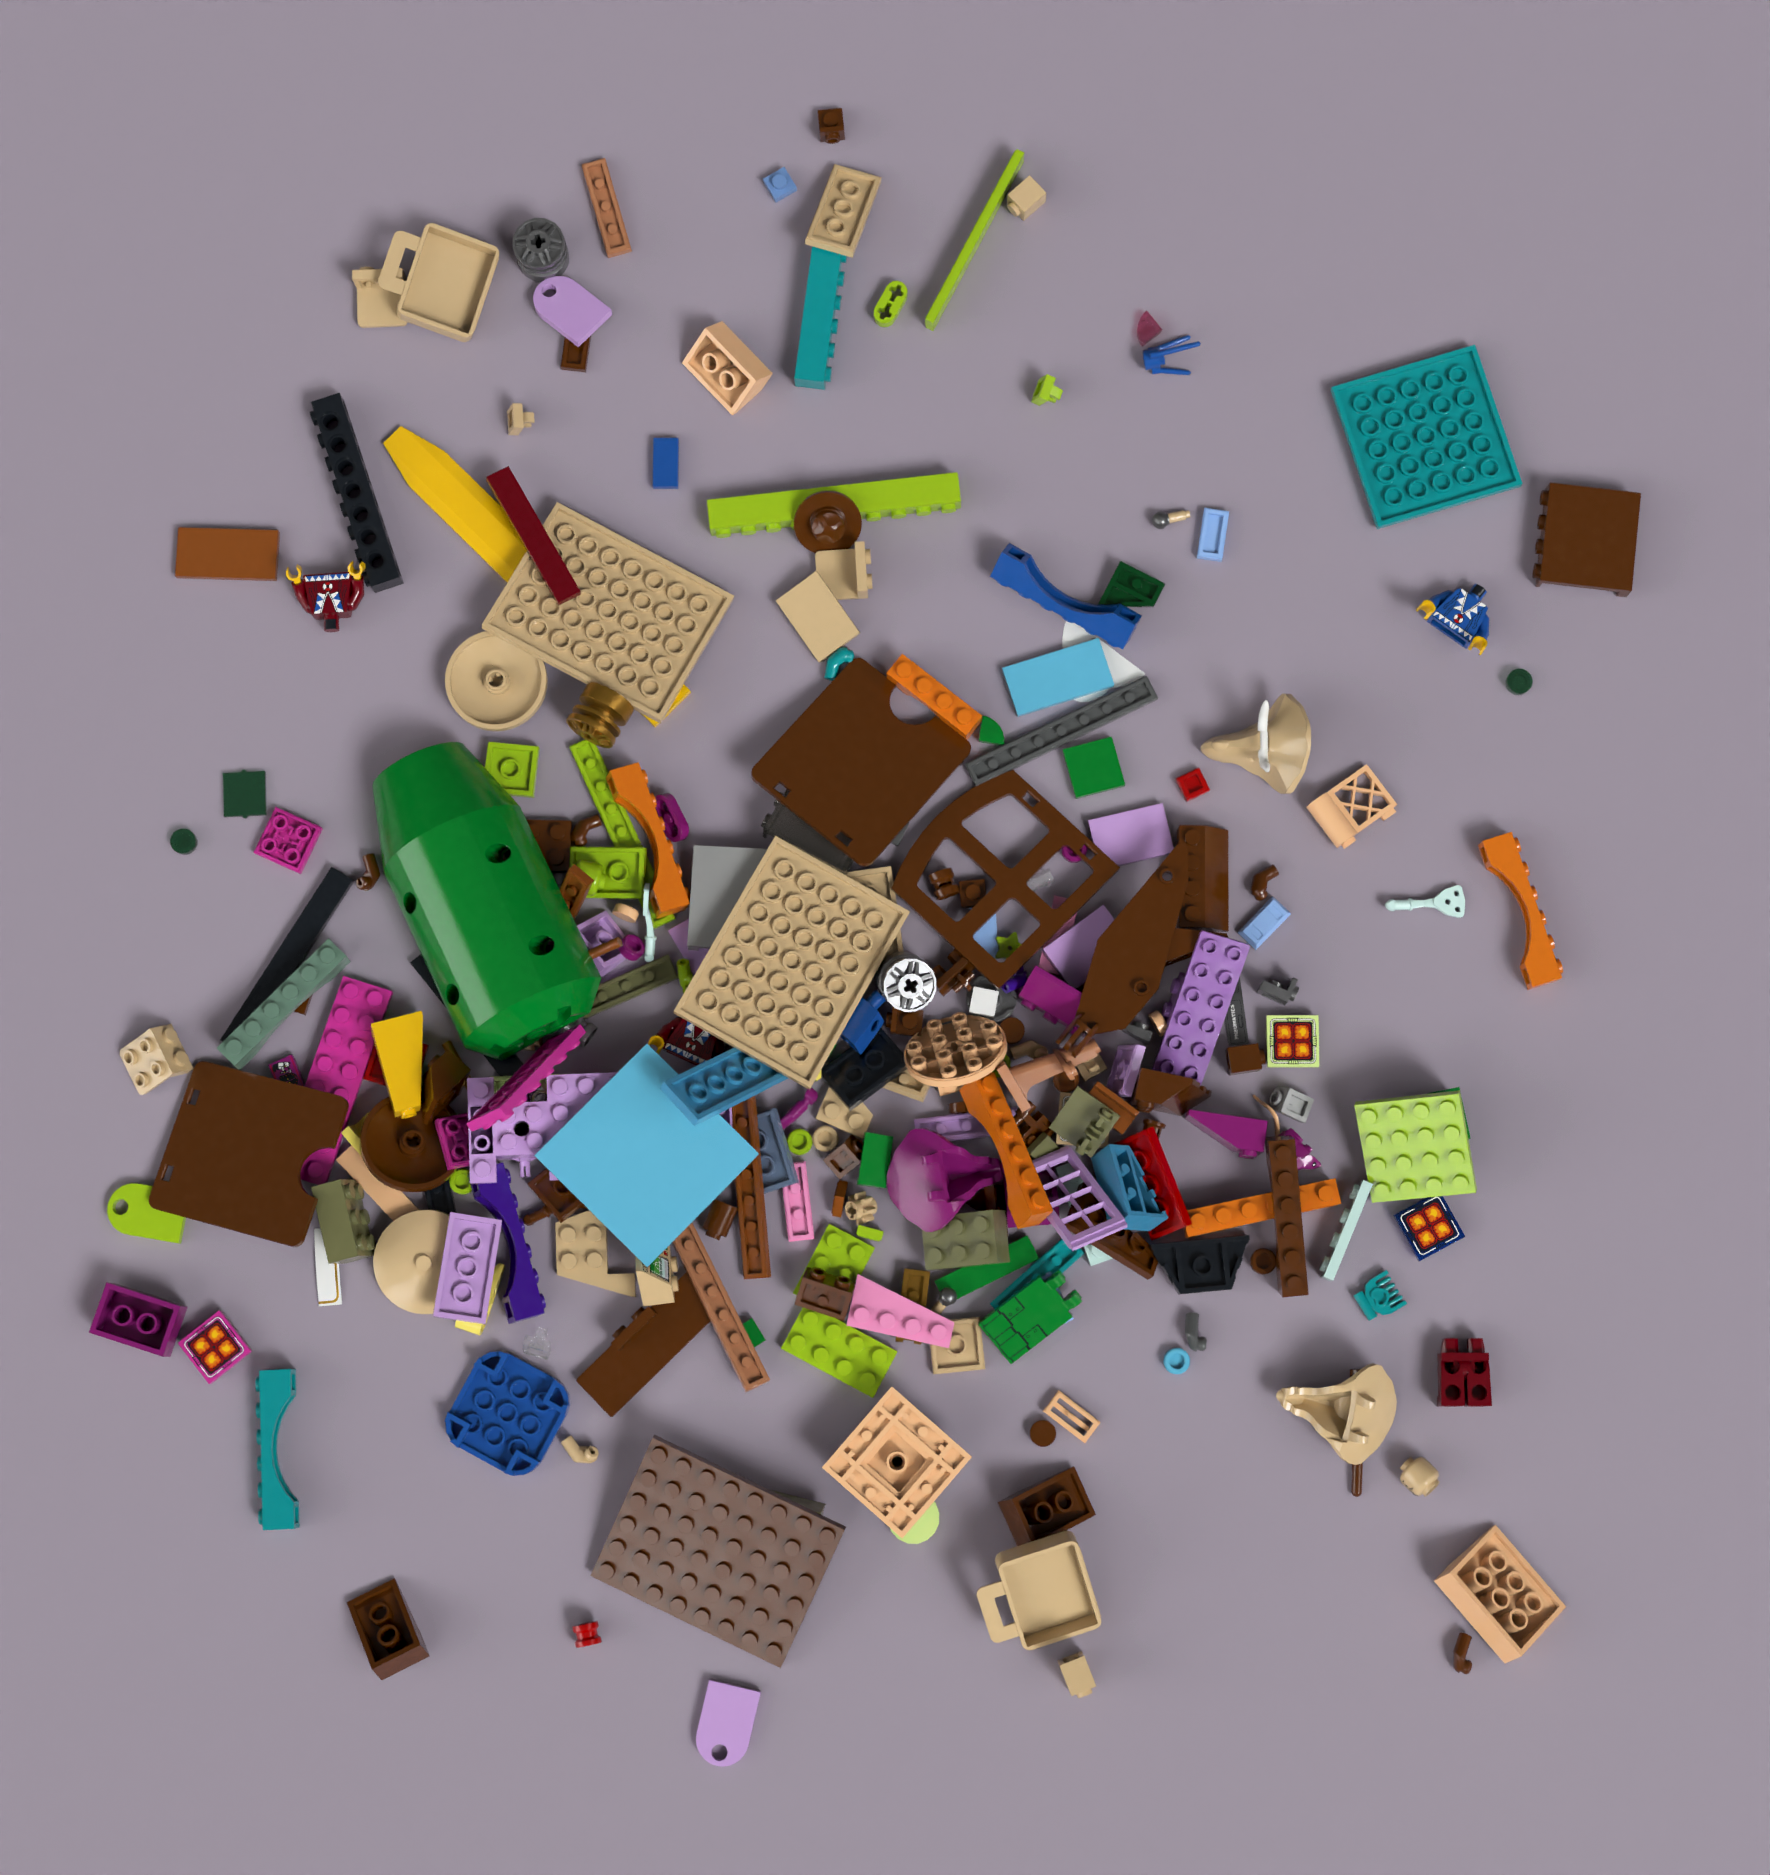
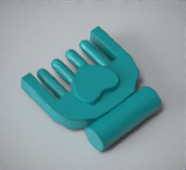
M1387 1270L1370 1279L1364 1287V1293L1360 1291L1353 1295L1368 1321L1377 1317L1376 1312L1381 1315L1391 1314L1407 1304L1404 1300L1396 1306L1390 1307L1403 1298L1402 1295H1399L1389 1301V1298L1399 1292L1398 1289L1390 1293L1388 1292V1290L1395 1286V1283L1379 1288L1391 1280L1390 1276L1377 1284L1375 1283L1389 1274Z

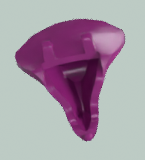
M926 1128L913 1129L908 1132L894 1152L887 1173V1187L890 1199L907 1220L925 1232H935L945 1227L958 1213L962 1205L971 1199L979 1189L1000 1181L1005 1173L1002 1162L997 1158L974 1156L966 1149L951 1143L937 1132Z

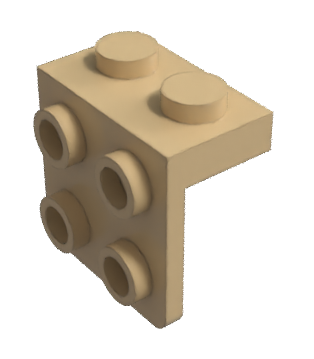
M361 267L359 270H352V280L357 288V322L361 328L406 326L408 323L397 316V307L401 295L382 289L378 284L382 269ZM398 268L395 278L406 281L407 277L403 269Z
M865 541L854 542L855 549L818 551L815 554L816 571L837 600L868 598V589H873L872 574H867L866 565L871 564L870 549H865Z
M172 1024L150 1028L120 1050V1057L140 1095L149 1093L170 1077L187 1074L194 1069Z

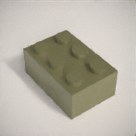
M339 1179L311 1187L313 1197L318 1199L316 1212L328 1264H346L374 1256L376 1242L369 1231L370 1217L368 1211L363 1206L364 1191L361 1184H358L356 1180Z
M1005 1210L956 1214L940 1230L935 1232H925L922 1230L926 1270H944L1010 1262Z

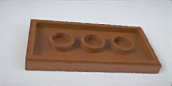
M178 527L175 577L182 579L277 581L280 532L279 530Z

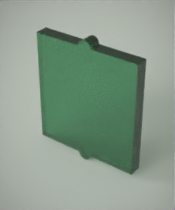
M242 770L235 773H223L225 818L243 817L247 819L248 816L267 815L265 771L247 772Z

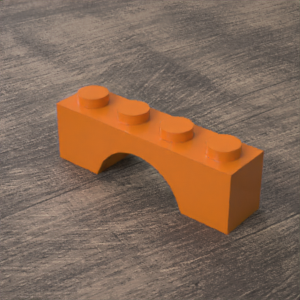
M901 654L886 673L887 679L894 683L900 691L923 703L966 740L981 724L982 715L904 654Z

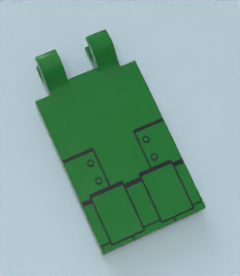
M1059 1269L1046 1280L1041 1275H1038L978 1322L981 1329L1010 1364L1014 1363L1071 1319L1073 1316L1069 1310L1082 1302V1297L1076 1289L1065 1298H1062L1057 1292L1056 1288L1066 1282V1277Z

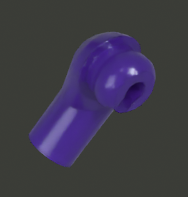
M1023 966L1001 987L1005 993L1025 985L1027 971H1024Z

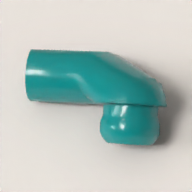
M840 647L827 659L824 679L833 681L837 677L839 666L843 662L850 663L853 661L854 652L848 650L847 647Z

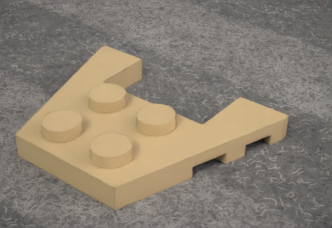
M590 1210L569 1217L562 1223H555L558 1276L630 1297H636V1273L608 1274L607 1227Z

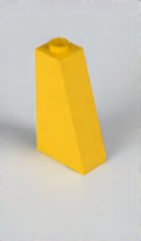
M422 1011L371 1023V1032L394 1116H401L402 1119L417 1115L416 1112L420 1111Z

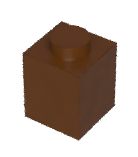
M1258 1043L1228 1047L1225 1050L1229 1076L1258 1072L1262 1070V1065L1266 1063L1264 1050L1259 1049Z

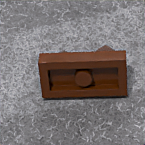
M1003 1185L986 1186L966 1201L967 1205L979 1211L1005 1210L1006 1216Z

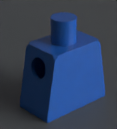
M874 990L866 999L861 998L840 1035L860 1055L884 1024V1020L877 1009L886 1000L877 990Z

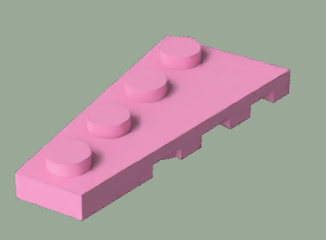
M859 1274L857 1275L847 1326L949 1348L955 1322Z

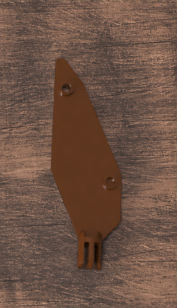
M1185 843L1177 844L1097 940L1076 1016L1055 1041L1060 1045L1076 1027L1077 1030L1063 1047L1068 1052L1079 1038L1085 1034L1084 1039L1071 1054L1074 1058L1077 1057L1095 1034L1126 1029L1159 989L1188 884V846ZM1165 873H1169L1172 879L1166 881L1162 876Z

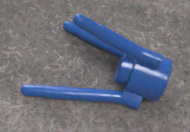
M1187 335L1156 347H1150L1148 350H1143L1145 370H1152V375L1159 373L1190 375L1191 372L1189 370L1161 368L1160 365H1165L1164 355L1198 347L1201 343L1197 341L1172 347L1190 340L1191 337Z

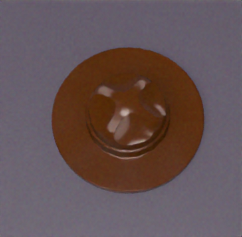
M821 491L810 495L799 505L794 517V530L798 540L806 549L813 553L826 550L849 549L858 539L862 528L861 514L857 505L848 496L836 491Z

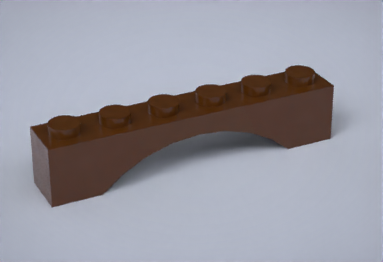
M1291 1135L1266 1137V1160L1275 1222L1278 1292L1282 1298L1309 1295L1295 1138Z

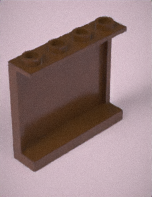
M1550 482L1546 489L1541 491L1540 505H1543V514L1539 515L1537 529L1541 530V535L1535 544V554H1539L1538 563L1534 564L1532 578L1536 579L1535 587H1540L1542 583L1613 591L1616 592L1618 597H1627L1632 592L1641 493Z

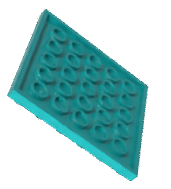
M1476 345L1331 387V393L1377 529L1522 486L1523 483Z

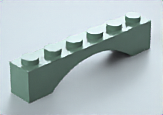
M328 938L217 1049L238 1070H241L260 1051L270 1036L293 1011L317 990L333 980L350 963L348 957Z

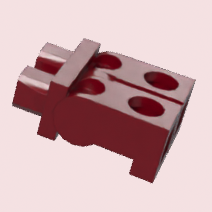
M1458 1338L1442 1339L1441 1353L1437 1354V1407L1492 1406L1489 1353H1485L1483 1338H1468L1467 1353H1458Z

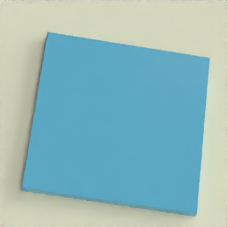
M648 1044L534 1155L647 1268L759 1155L719 1114L694 1126L660 1089L663 1082L679 1074Z

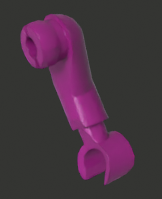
M812 1087L810 1090L807 1089L802 1100H798L782 1118L780 1117L783 1130L797 1120L808 1109L807 1106L809 1104L812 1106L817 1101L818 1094Z

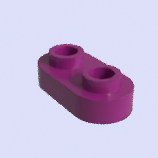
M670 793L657 795L655 797L657 802L655 809L658 816H661L664 820V833L666 837L672 842L685 840L689 834V825L676 799Z

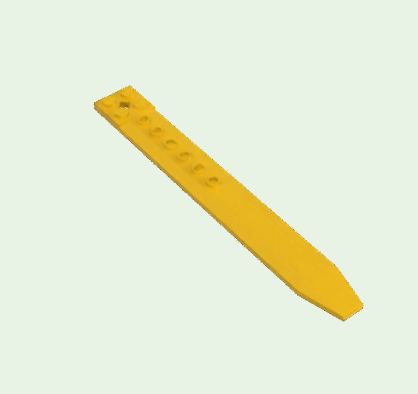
M400 426L383 444L408 486L495 572L508 582L527 550L502 507L444 450ZM685 685L681 688L664 719L691 693ZM640 713V714H641L642 716H644L655 728L660 724V723H658L657 721H655V720H653V719H651V718H649V717L643 715L642 713Z

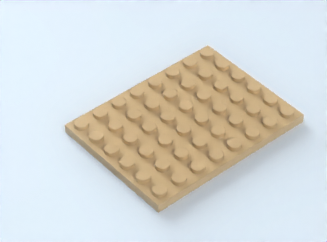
M557 502L544 522L543 527L580 589L581 595L558 606L531 557L526 552L482 623V629L585 684L594 682L607 686L628 700L634 710L661 724L733 602L734 595Z
M775 836L673 1013L810 1090L910 911Z

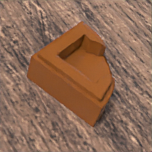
M839 1180L837 1182L831 1212L832 1216L840 1218L842 1216L848 1186L847 1181Z

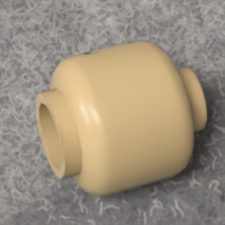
M1410 1457L1400 1467L1403 1471L1400 1476L1401 1483L1415 1496H1421L1422 1494L1425 1497L1428 1496L1440 1483L1438 1480V1470L1424 1457H1418L1415 1460Z

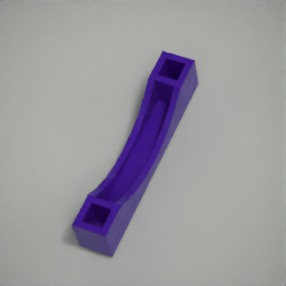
M504 1163L497 1164V1183L470 1185L474 1199L483 1205L495 1219L502 1220L501 1229L508 1244L510 1256V1274L502 1302L508 1324H512L544 1314L546 1303L543 1294L539 1293L538 1273L535 1268H532L530 1261L532 1257L531 1248L528 1243H525L523 1235L525 1233V1226L523 1220L517 1214V1197L511 1192L509 1185L511 1183L510 1172L507 1168L505 1169Z

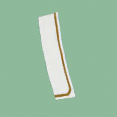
M317 1228L314 1229L318 1303L319 1306L341 1305L339 1264H328L321 1229Z

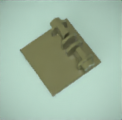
M1077 1086L1049 1128L1076 1147L1075 1151L1080 1155L1087 1154L1092 1158L1120 1118V1115Z

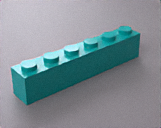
M813 246L794 380L796 387L825 390L826 382H831L832 367H828L829 358H834L835 343H831L832 334H837L838 319H835V311L841 308L842 295H838L839 286L843 287L845 272L841 271L842 263L847 262V256Z

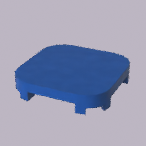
M503 1351L489 1352L479 1357L474 1363V1367L452 1408L447 1412L445 1418L446 1432L451 1440L450 1442L457 1448L465 1450L503 1471L505 1474L512 1476L525 1475L535 1470L544 1459L568 1414L570 1395L565 1385L558 1379L518 1357Z

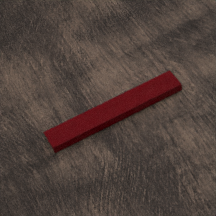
M509 466L487 476L486 481L557 605L559 606L581 595L580 589Z

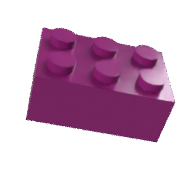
M106 1282L89 1333L162 1357H171L188 1307L116 1283Z

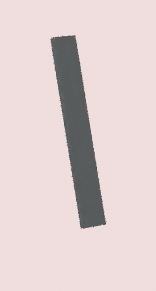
M1145 676L965 763V767L974 785L978 786L1158 700V696L1148 677Z

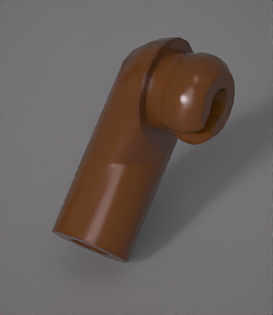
M1459 1633L1453 1650V1667L1456 1672H1462L1463 1674H1469L1472 1668V1662L1465 1659L1472 1639L1466 1633Z

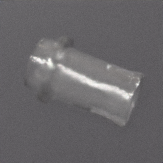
M1042 868L1041 872L1035 874L1027 882V886L1033 891L1047 885L1051 887V884L1055 881L1050 869L1044 870Z

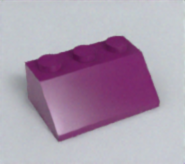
M1036 965L1018 998L1022 1000L1020 1004L1031 1011H1034L1036 1008L1044 1013L1043 1018L1054 1025L1059 1022L1067 1028L1076 1016L1082 993ZM1076 1027L1071 1031L1070 1035L1075 1033Z

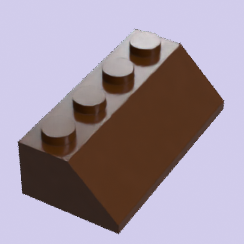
M1179 825L1177 829V844L1185 843L1188 846V884L1177 920V928L1228 932V830L1206 825Z

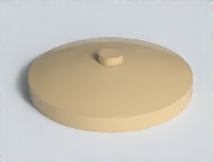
M487 631L475 634L459 645L452 654L445 673L446 693L457 714L472 726L487 731H506L528 721L542 705L548 684L544 661Z
M431 1209L409 1212L394 1220L378 1239L373 1257L374 1274L384 1295L401 1309L416 1314H433L450 1214Z

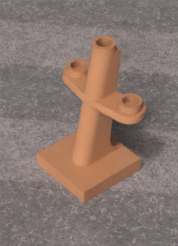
M1094 1038L1087 1043L1076 1058L1071 1054L1078 1045L1073 1046L1068 1052L1063 1047L1059 1050L1057 1048L1052 1049L1054 1053L1008 1068L1003 1059L996 1069L1022 1113L1031 1108L1027 1100V1093L1033 1085L1064 1071L1070 1081L1074 1080L1075 1076L1078 1075L1075 1066L1097 1057V1054L1102 1052Z

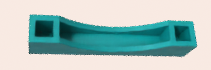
M296 1369L260 1370L259 1376H256L255 1380L256 1391L260 1392V1402L256 1404V1416L260 1418V1429H257L256 1438L257 1444L261 1445V1455L257 1457V1469L261 1471L262 1481L258 1483V1497L262 1498V1509H259L258 1521L262 1525L263 1530L300 1528L299 1500L290 1491L282 1476L277 1454L278 1432L281 1421L288 1406L296 1397Z

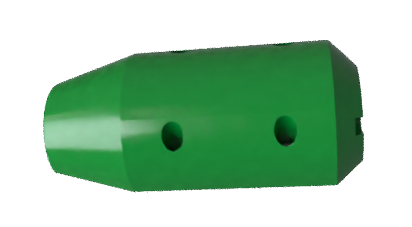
M446 742L423 748L403 757L382 771L374 780L372 788L384 875L464 1047L503 1061L538 1042L541 1037L554 1033L589 1014L601 981V975L588 952L581 933L517 802L466 746L460 742Z

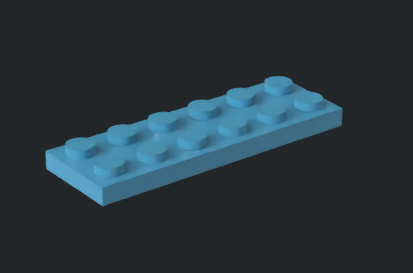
M732 1048L663 1082L660 1089L685 1117L696 1126L788 1079V1077L740 1050Z

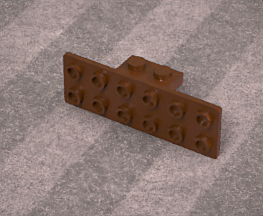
M687 1272L678 1280L679 1291L674 1292L675 1303L652 1305L646 1309L643 1306L640 1307L631 1316L634 1321L628 1327L622 1325L612 1335L615 1338L611 1342L612 1345L577 1378V1383L610 1417L617 1414L711 1322Z

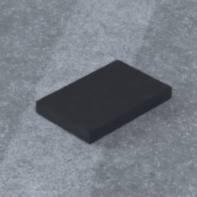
M880 1028L861 1055L850 1047L821 1069V1078L848 1110L851 1111L907 1068L903 1052L884 1030Z

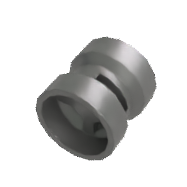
M583 1017L565 1026L562 1032L581 1024L586 1033L579 1039L581 1042L579 1046L584 1048L593 1038L598 1027L592 1023H586Z

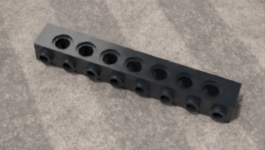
M336 393L312 401L313 411H310V416L314 426H319L321 433L317 434L320 446L322 449L326 448L328 456L324 457L329 472L333 471L336 478L332 480V484L336 494H341L343 502L339 503L344 518L348 517L351 524L347 526V530L351 540H356L358 549L354 551L359 564L362 561L366 566V572L362 573L366 586H371L374 592L377 593L404 584L344 399L340 393ZM331 421H338L335 428H327ZM338 444H346L344 450L340 452L334 451ZM345 467H353V470L350 474H342V471ZM354 489L361 490L356 498L349 497ZM360 513H368V517L365 520H357V516ZM367 536H376L375 541L373 543H364ZM375 559H383V563L381 566L372 567V563Z

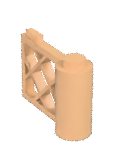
M1366 764L1331 790L1319 796L1306 808L1335 847L1339 848L1342 846L1343 849H1346L1356 841L1354 837L1356 834L1379 818L1385 821L1395 814L1394 807L1398 804ZM1364 773L1370 780V789L1356 787L1357 777ZM1340 789L1351 791L1350 803L1341 802L1335 793ZM1356 792L1369 794L1368 806L1354 804ZM1373 795L1383 797L1388 806L1383 809L1372 808ZM1353 809L1367 811L1366 821L1361 825H1358L1353 819Z

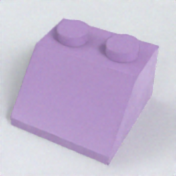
M607 911L577 925L588 950L616 937L622 940L625 936ZM619 948L593 959L601 977L626 960L620 953Z

